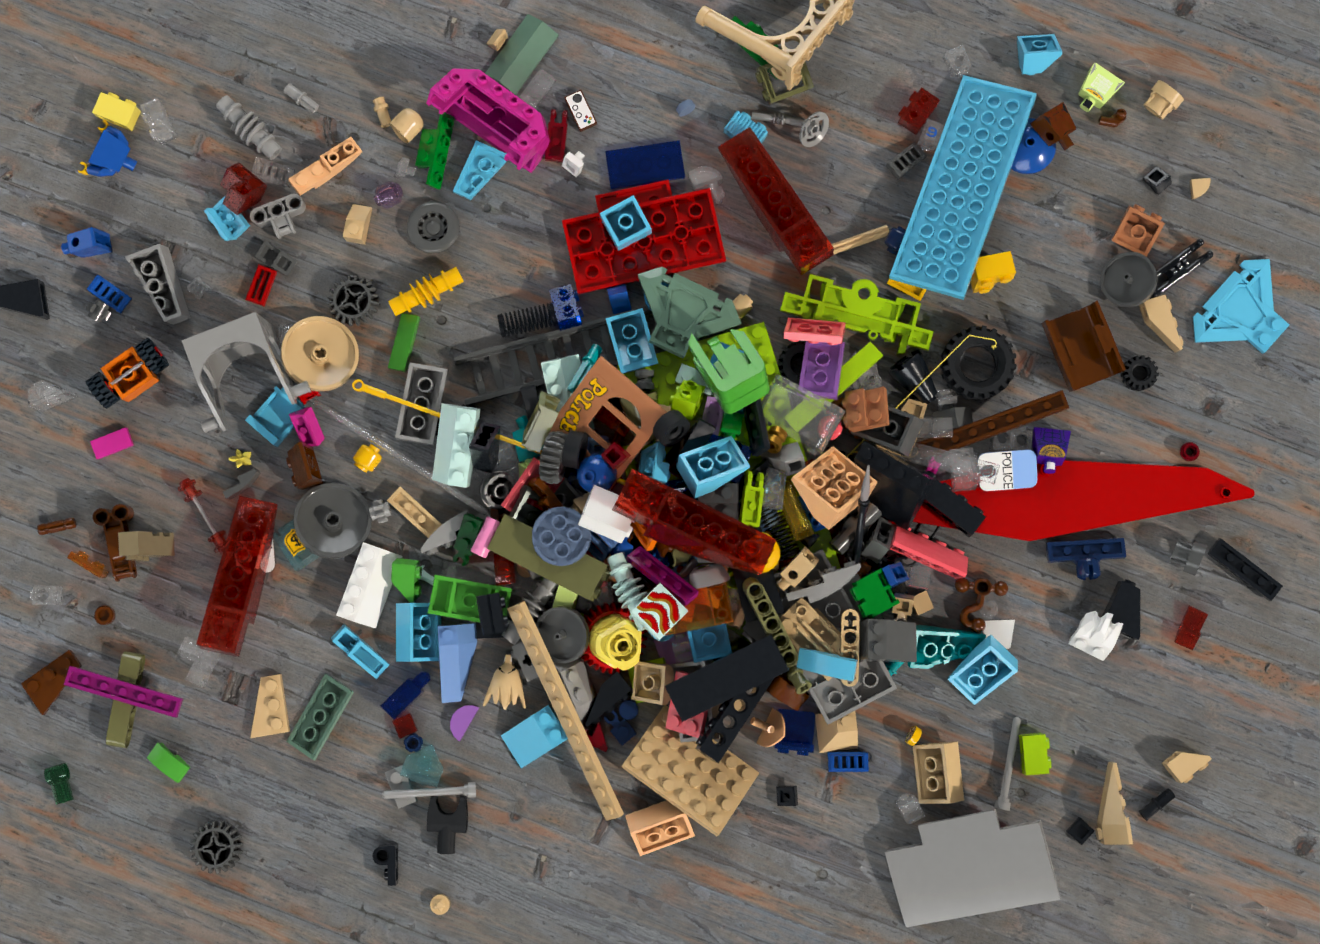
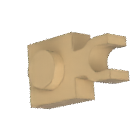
M895 593L894 596L900 603L893 606L892 613H896L894 620L902 619L904 622H907V615L911 616L914 596Z

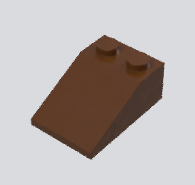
M302 441L295 444L287 452L288 457L286 458L289 469L292 468L294 474L291 476L294 487L297 486L298 489L304 490L324 484L313 447Z

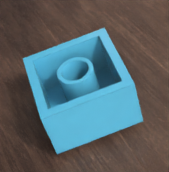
M634 195L600 213V218L618 251L652 234V228Z

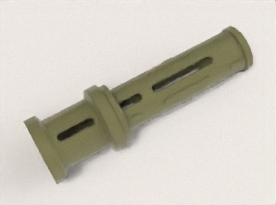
M786 653L783 658L787 659L790 656ZM796 665L788 667L789 671L786 672L787 679L795 686L796 693L803 694L811 688L812 683L805 678L803 670L797 668Z

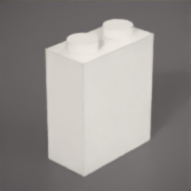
M594 485L588 495L578 525L622 543L624 538H629L633 527L630 524L631 522L634 523L638 512L635 510L638 503Z

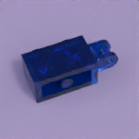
M421 672L414 679L408 678L380 705L393 720L397 719L425 692L422 688L430 681L429 673Z

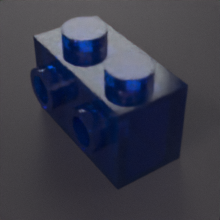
M571 284L549 289L560 331L582 325L581 318L584 315L582 307H577L576 304L577 301H580L577 290L573 291Z

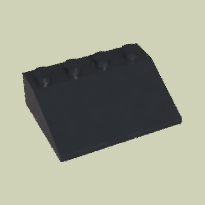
M863 441L853 462L865 472L867 466L870 465V476L878 482L868 497L870 503L878 507L883 517L908 530L936 479L877 445Z

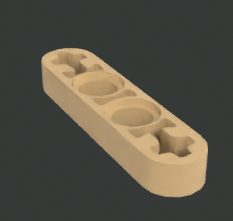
M851 608L844 610L841 616V657H844L847 652H853L856 656L855 659L858 660L854 681L848 682L841 679L842 683L848 687L856 685L859 679V614ZM849 612L856 616V619L852 620V627L856 626V630L852 628L844 629V626H848V620L845 619V616H848ZM853 632L856 635L853 643H847L844 640L846 633Z

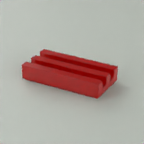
M258 264L245 300L265 307L277 271ZM262 270H264L265 272L263 274L255 298H252ZM269 273H271L267 285L265 287L264 293L262 295L261 301H259Z

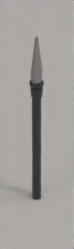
M870 465L867 466L860 498L858 499V519L852 561L855 560V563H860L865 519L870 503L868 498L870 494Z

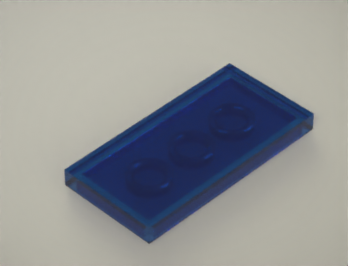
M680 140L605 151L611 189L650 184L668 179L669 181L685 179Z

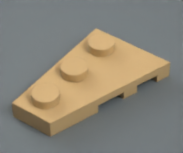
M282 674L261 677L250 738L290 732Z

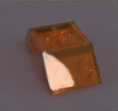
M721 583L697 589L699 591L698 596L688 605L684 606L688 612L664 636L734 622L727 584Z

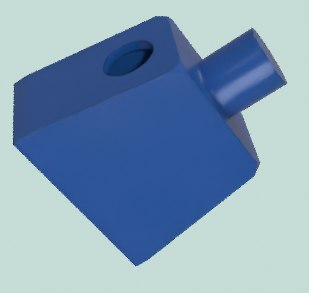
M93 227L68 234V242L61 244L62 252L65 255L73 254L81 258L112 252L110 234Z

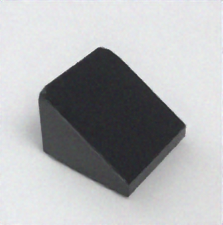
M1158 166L1143 178L1148 186L1158 195L1172 183L1171 176Z

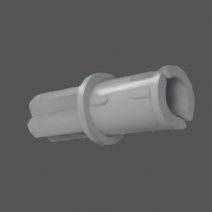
M291 83L284 88V94L295 100L297 105L303 106L311 113L318 110L319 105L309 98L306 92H301Z

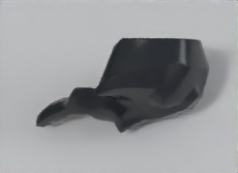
M885 554L878 564L867 558L866 562L872 566L871 571H876L895 564L899 560H907L908 558L904 555L897 556L895 554L886 558L887 554Z

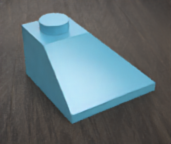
M1055 34L1017 36L1018 60L1022 74L1034 75L1042 73L1062 55V49Z

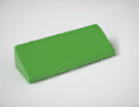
M401 314L388 364L389 369L407 372L420 322L419 316Z

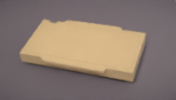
M803 597L780 617L798 654L801 647L841 656V632L818 608H813ZM847 652L844 657L854 658L855 654ZM822 675L827 681H829L832 678L830 676Z

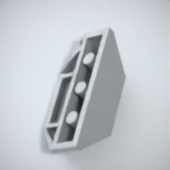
M577 659L565 664L553 662L581 723H586L597 693L583 660Z

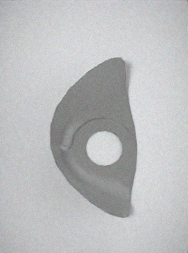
M720 563L699 565L693 568L689 574V584L695 589L713 586L730 580L729 574Z

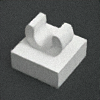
M580 151L575 155L569 152L564 157L562 167L577 177L582 171L584 165L582 159L585 155Z

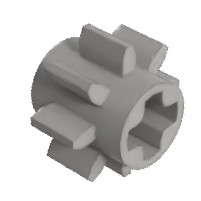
M381 499L372 501L373 506L369 507L372 520H377L379 524L387 522V517L392 516L389 503H383Z

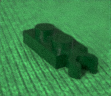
M468 512L464 514L454 546L458 553L454 555L453 562H457L459 557H461L463 567L469 563V556L474 554L470 550L484 523L483 519Z

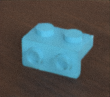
M224 196L213 208H206L204 210L208 220L215 226L219 236L225 241L236 240L250 227L230 196Z

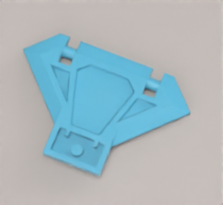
M1270 259L1244 260L1239 265L1243 269L1242 272L1239 274L1234 271L1202 306L1206 312L1203 315L1197 312L1193 316L1195 343L1247 340L1263 354L1290 325L1274 311ZM1248 275L1252 277L1250 281L1246 280ZM1211 317L1215 319L1212 323L1208 321Z

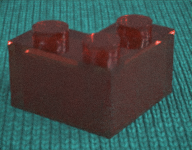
M238 162L226 169L220 185L227 190L222 204L234 214L239 215L261 202L267 185Z

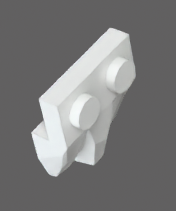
M1096 611L1086 613L1080 621L1079 627L1069 639L1068 644L1104 661L1114 648L1123 623L1113 624L1111 622L1113 614L1106 613L1101 618Z

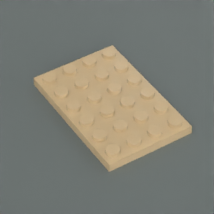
M664 705L621 767L712 834L718 836L759 775V772L729 750L726 751L719 763H715L695 749L697 746L696 741L680 743L679 732L665 728L669 707Z

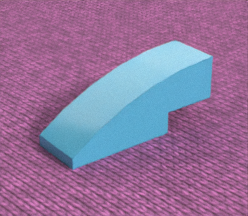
M345 624L331 637L333 643L346 652L352 660L375 679L389 666L385 659Z
M800 647L797 668L838 679L854 681L858 660Z

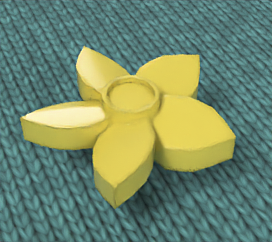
M237 449L236 456L229 457V460L236 462L237 468L243 464L246 466L251 465V452H244L242 454Z

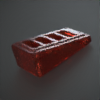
M494 553L496 586L515 583V563Z

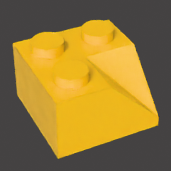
M1011 251L979 257L970 281L973 293H987L992 290L997 282L1008 283L1014 279L1016 270Z

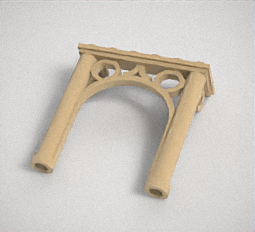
M809 0L810 7L805 19L793 30L778 36L756 34L707 6H703L696 16V23L703 27H709L761 56L773 66L771 71L774 76L780 80H785V85L790 91L794 85L797 86L801 81V69L804 62L810 60L815 48L821 46L824 37L832 32L835 23L838 21V24L842 26L846 20H850L853 15L852 5L855 0ZM823 3L825 11H818L815 6ZM815 18L822 19L818 25L814 22ZM806 34H810V35L807 37V39L804 41V39H803L802 36H803V35H806ZM792 40L799 43L795 49H788L785 46V42ZM781 44V49L777 48L774 45Z

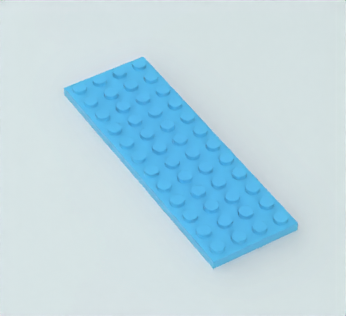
M963 75L889 275L891 280L964 300L1037 93Z

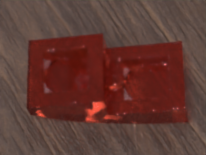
M1189 605L1174 642L1193 651L1208 614Z

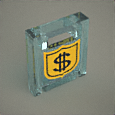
M293 519L278 529L281 534L280 536L276 532L272 533L273 538L295 571H300L320 557L312 554L303 561L299 557L307 549L299 542L295 534Z

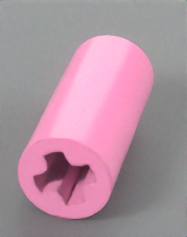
M487 516L470 551L486 558L490 551L487 548L500 522Z

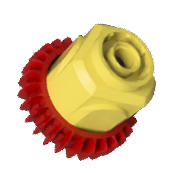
M614 602L610 603V607L607 603H603V609L596 605V612L589 609L591 615L584 614V617L587 619L590 640L582 659L584 661L588 660L587 665L590 667L593 665V669L596 671L599 668L602 673H605L607 669L609 674H612L613 669L620 673V669L627 671V669L632 668L639 662L640 655H643L641 648H646L642 641L647 640V638L642 636V634L647 631L637 630L634 620L629 619L631 615L629 609H621L622 603H618L617 607Z

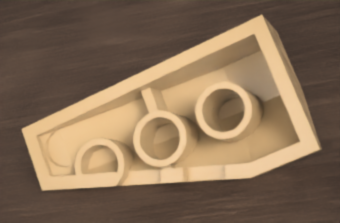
M1108 762L1097 821L1098 828L1095 829L1097 840H1100V843L1104 845L1133 844L1129 817L1126 818L1123 812L1126 803L1123 796L1119 794L1122 785L1117 763Z

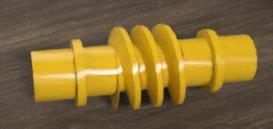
M457 267L446 272L442 270L441 274L434 278L429 273L430 281L423 276V284L415 280L416 288L409 283L411 290L405 293L400 291L399 296L388 301L395 316L407 310L410 313L412 312L411 308L419 304L427 308L426 300L433 305V297L440 301L441 293L449 289L453 291V287L464 282Z

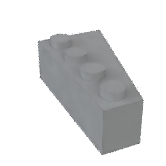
M157 244L125 256L126 260L133 267L134 273L144 285L145 291L152 298V302L164 322L174 325L191 319L168 247Z

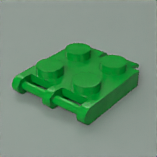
M882 568L852 583L853 588L849 589L855 602L861 601V604L857 606L863 618L867 616L869 619L874 618L900 603L898 599L896 600L891 590L892 586L888 584ZM878 574L880 575L885 586H883ZM886 590L888 591L893 602H891Z

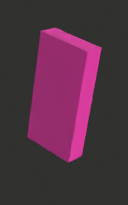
M126 427L90 441L98 460L134 446L129 430Z

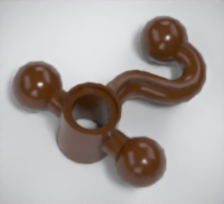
M966 578L957 579L955 581V588L958 592L964 593L972 590L977 594L976 603L966 606L960 613L962 625L976 633L983 632L986 627L985 621L982 618H975L970 621L967 616L969 613L981 609L984 597L990 592H994L997 596L1006 595L1008 592L1007 583L998 581L995 584H991L990 581L984 578H977L973 582H969ZM983 581L986 584V589L983 592H979L977 585Z

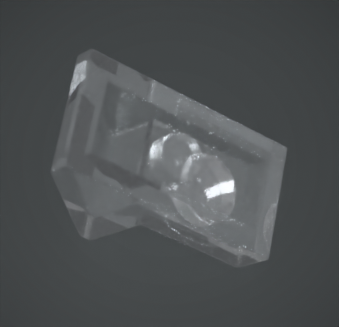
M927 416L919 418L923 421V425L917 438L953 437L952 417Z

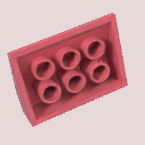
M896 526L890 550L955 579L966 577L968 557L964 556L965 552L957 548L953 550L946 548L947 544L936 540V542L928 540V535L920 532L917 535L911 532L910 527L908 530H905L902 527Z

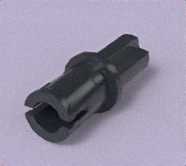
M1167 788L1155 799L1151 798V802L1138 812L1148 821L1159 810L1163 811L1162 808L1175 798V794Z

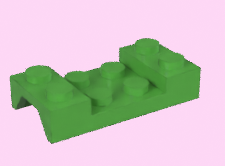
M435 574L428 613L480 623L476 596L499 592L500 596H504L506 607L502 608L503 616L507 615L512 588Z

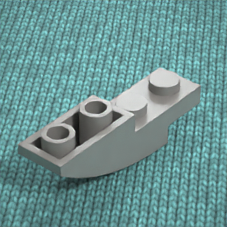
M468 510L462 512L441 525L426 540L420 549L421 553H427L429 556L439 552L438 548L443 546L446 549L455 546L457 533L459 532L464 514L470 512ZM487 510L475 516L485 521L487 516L491 518V513Z
M854 560L844 563L843 568L837 569L836 566L824 569L825 573L822 574L823 582L817 579L808 582L809 586L803 588L800 585H797L795 588L790 587V592H786L787 599L792 601L808 596L809 603L821 600L847 584L860 570L861 565L860 563H855Z

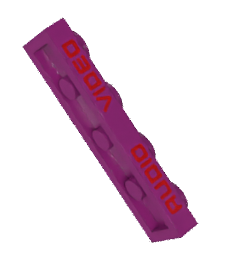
M641 546L627 555L626 561L656 585L661 583L683 606L688 605L698 596L699 591Z

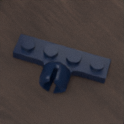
M1124 538L1046 543L1048 563L1074 562L1076 564L1077 577L1080 580H1086L1087 577H1089V580L1098 578L1101 575L1100 560L1125 559L1127 557Z

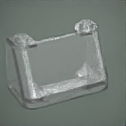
M780 375L775 376L770 385L769 393L764 396L761 402L766 426H779L783 428L789 437L804 444L807 448L806 452L813 456H817V454L822 455L845 413L837 405Z

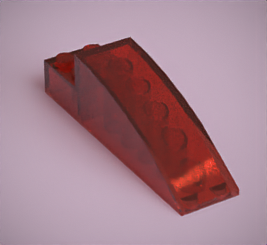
M750 127L718 146L736 182L779 251H785L801 276L834 255V247Z
M634 469L630 471L612 508V511L645 526L646 529L643 535L692 556L758 575L762 574L776 542V539Z
M239 496L196 643L200 649L239 657L248 624H254L272 546L278 504Z

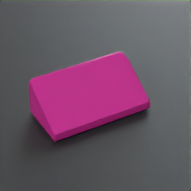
M312 407L289 414L300 442L302 441L310 446H319L325 438Z

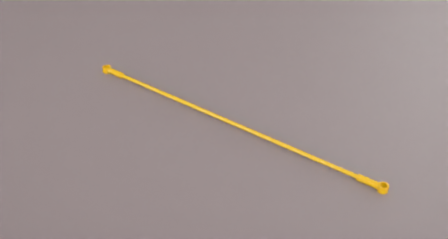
M357 379L352 383L353 389L357 392L363 391L382 399L387 398L440 418L439 412L387 394L386 391L364 384L362 380ZM357 383H362V387L360 389H356L355 386ZM500 435V440L525 449L522 446V442ZM620 478L617 481V483L626 485L628 487H630L632 484L631 482ZM654 491V493L660 495L661 499L694 511L699 509L695 505Z

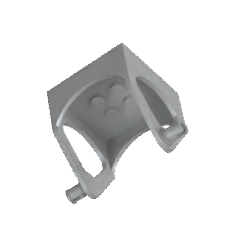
M256 312L181 340L198 386L215 416L201 421V426L205 433L218 427L223 432L228 430L222 395L219 389L220 382L226 369L243 356L250 354L268 355L292 405L297 403L296 399L298 396L311 392L307 381L293 386L292 379L288 376L282 364L281 346L274 327ZM276 359H278V360L281 362L282 368H283V373H282V371H281V369H280V367H279V365H278ZM202 370L205 371L211 381L216 404L202 380Z

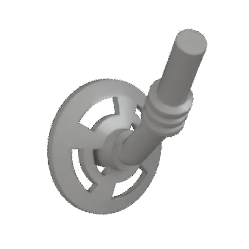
M821 111L811 114L806 120L785 116L784 113L782 115L778 113L777 115L775 112L774 114L752 112L751 117L752 120L770 121L773 124L777 122V124L781 123V125L786 123L801 127L800 142L805 147L817 145L824 138L829 127V118L827 114ZM822 120V127L819 131V121Z

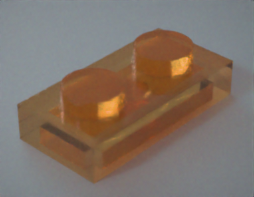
M81 550L79 552L71 551L67 557L99 578H106L109 571L104 569L106 567L104 564L97 560L95 562L88 559L89 555Z

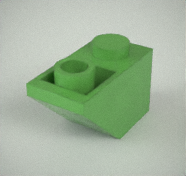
M397 558L392 563L391 582L409 602L414 603L421 595L419 578L422 575V567H419L420 560Z

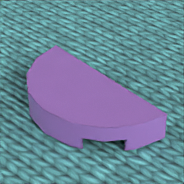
M466 705L457 709L452 715L450 730L459 742L480 707Z

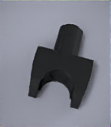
M460 795L456 811L445 813L440 808L438 796H431L427 812V832H438L437 853L455 854L456 833H467V798Z

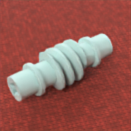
M620 552L607 558L611 569L609 574L614 576L617 582L612 588L617 589L615 595L620 596L618 602L623 603L621 609L628 608L631 612L648 593L639 592L644 588V585H636L641 580V577H633L630 570L632 565L627 563L624 554ZM632 614L629 616L630 620H634L638 631L646 629Z

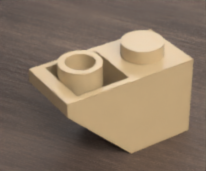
M1176 751L1163 761L1162 765L1176 782L1187 783L1194 777L1193 774L1196 771L1205 769L1212 758L1204 754Z

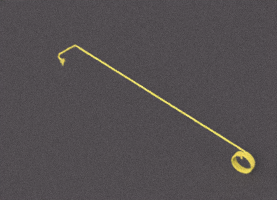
M968 335L918 386H920L969 336L995 341V345H991L993 350L997 347L996 340L974 335ZM862 440V441L847 455V457H848L850 454L852 455V453H857L858 451H854V450H855L864 440Z

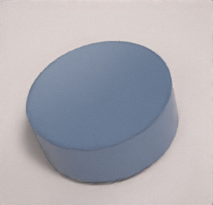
M690 99L685 100L677 106L676 111L680 117L686 116L695 109V104Z

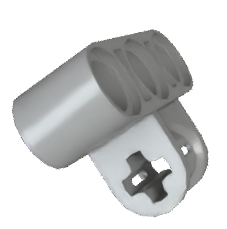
M290 194L252 209L250 219L259 228H266L272 225L277 238L280 240L282 236L297 233L292 217L302 214L306 209V203L298 194ZM294 201H300L298 207L292 208ZM281 207L282 212L278 215H275V209ZM264 214V219L258 222L256 220L257 216Z

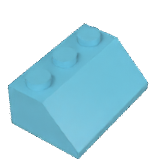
M396 603V662L439 661L437 625H441V616L428 613L430 603Z

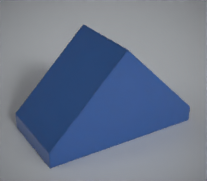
M625 284L606 288L613 315L632 310Z

